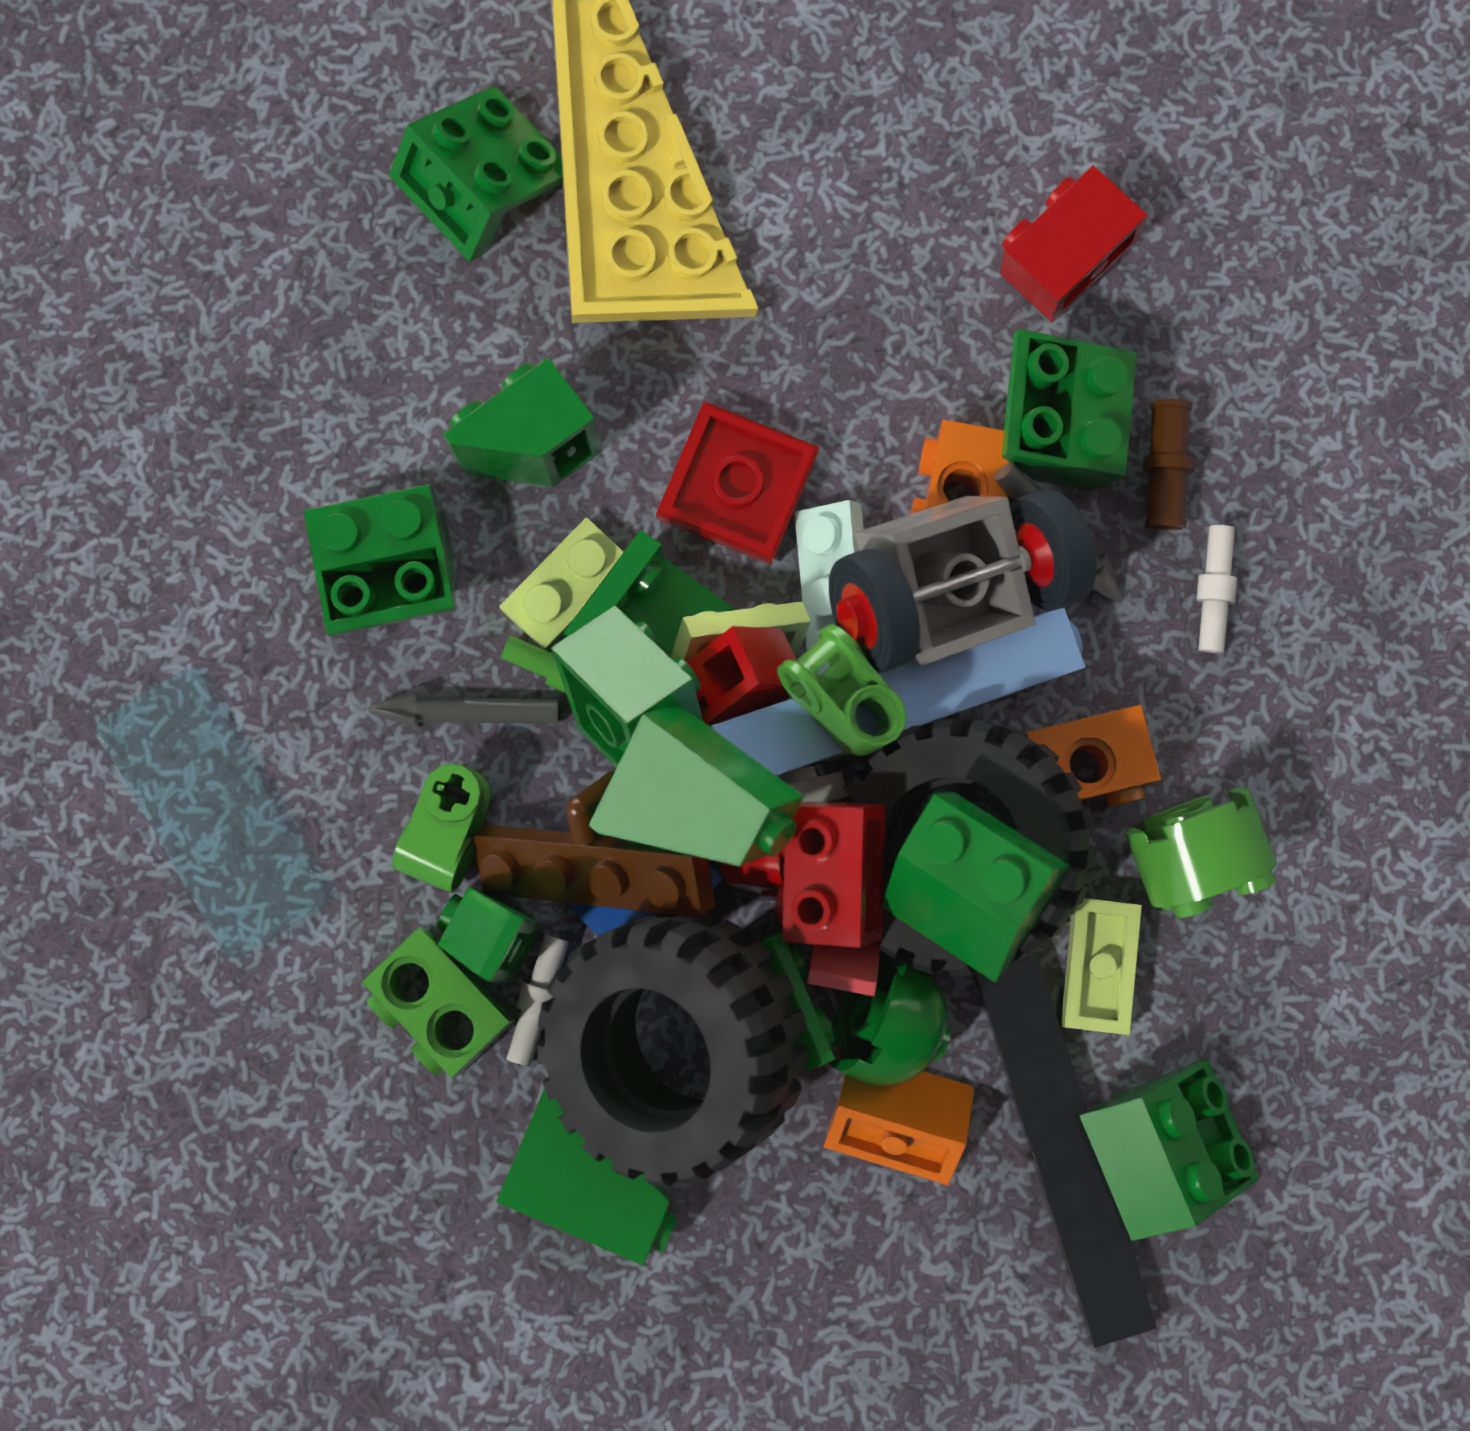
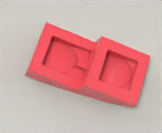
M880 941L860 948L812 944L807 984L874 996L879 966Z

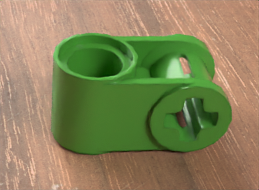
M833 624L826 625L819 632V641L795 662L785 660L778 666V677L790 696L811 714L833 740L835 746L844 753L853 756L868 755L896 740L904 730L906 712L900 697L867 661L855 640L840 627ZM826 662L829 663V668L818 676L816 671ZM857 706L868 708L874 713L878 723L876 736L867 735L858 727L855 719Z
M457 764L442 765L432 771L424 782L411 819L398 840L393 855L392 868L448 892H456L467 874L475 849L472 834L482 828L491 807L493 794L491 785L486 777L474 769H468ZM450 785H462V789L470 793L469 801L466 805L454 804V800L446 796Z

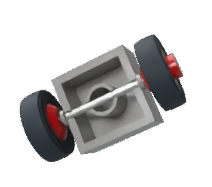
M1053 490L1037 491L1020 497L1010 505L1007 497L965 496L856 532L859 551L837 560L831 568L829 575V600L836 626L840 627L855 640L867 661L877 673L899 668L908 662L926 665L1036 625L1031 603L1043 610H1058L1076 604L1087 597L1094 586L1096 578L1095 548L1090 531L1081 513L1067 497Z

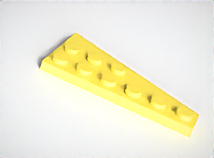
M552 0L572 323L756 317L759 308L751 290L746 288L736 264L737 256L729 237L725 238L712 207L713 199L678 116L673 114L663 91L664 83L656 64L651 62L639 34L638 21L629 0Z

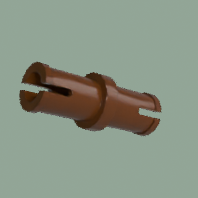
M1180 399L1156 400L1150 404V410L1152 411L1150 456L1143 458V472L1149 474L1145 527L1156 530H1182L1187 527V521L1185 520L1187 475L1194 472V459L1188 456L1192 403Z

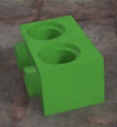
M419 927L362 983L373 994L367 1000V1004L374 1013L392 1029L400 1023L417 1041L411 1047L417 1059L434 1075L438 1076L445 1071L453 1078L461 1075L516 1020L461 962L438 946L440 939L429 928ZM411 964L421 966L426 971L429 979L426 994L416 1002L410 1001L402 995L398 983L402 971ZM454 1011L465 1013L471 1019L474 1027L472 1040L462 1049L449 1045L442 1033L445 1018Z

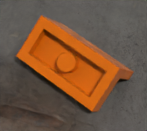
M922 1071L907 1082L888 1086L866 1083L844 1074L840 1095L827 1129L823 1148L949 1185L966 1146L974 1088L971 1085Z

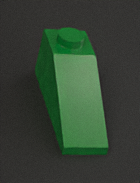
M468 887L463 897L455 893L445 906L437 923V928L444 931L438 946L475 974L489 982L514 981L544 924L478 889Z

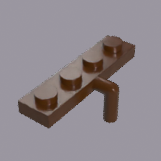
M615 771L607 772L568 801L566 815L570 832L485 825L472 834L485 894L670 915L685 914L703 918L716 906L707 858L612 836L598 835L595 830L588 826Z

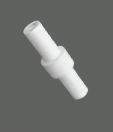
M1209 526L1205 574L1198 575L1196 601L1203 602L1198 648L1200 652L1224 653L1228 604L1235 603L1237 577L1231 576L1235 527Z
M544 935L530 983L523 982L516 1003V1008L521 1009L506 1060L531 1067L537 1048V1041L543 1029L538 1027L542 1002L553 998L548 993V985L557 969L562 967L569 944L568 941Z

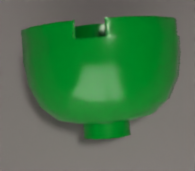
M880 950L874 996L846 991L832 1025L834 1043L830 1044V1046L840 1050V1059L831 1061L832 1067L860 1081L879 1086H888L907 1082L925 1070L931 1061L937 1062L944 1055L948 1047L951 1030L947 1026L948 1009L945 996L933 975L913 969V961L905 957L895 960Z

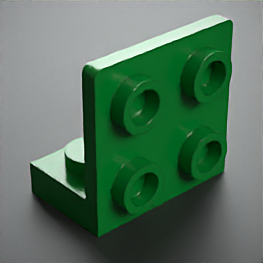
M496 87L485 89L407 124L388 175L469 262L488 251L505 212L563 184L562 157L560 153Z
M640 529L563 634L565 637H568L613 606H616L634 624L639 621L647 624L657 637L662 650L671 658L683 617L694 616L705 611L718 613L736 609L666 560L663 556L662 545Z

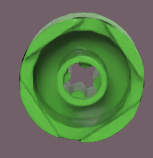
M1243 787L1227 790L1231 801L1229 803L1213 806L1210 796L1206 795L1153 814L1142 820L1146 832L1131 826L1124 831L1151 906L1162 908L1163 911L1173 910L1176 918H1185L1212 908L1214 906L1212 896L1235 888L1238 895L1251 894L1276 883L1272 869L1276 867L1277 861L1249 788Z

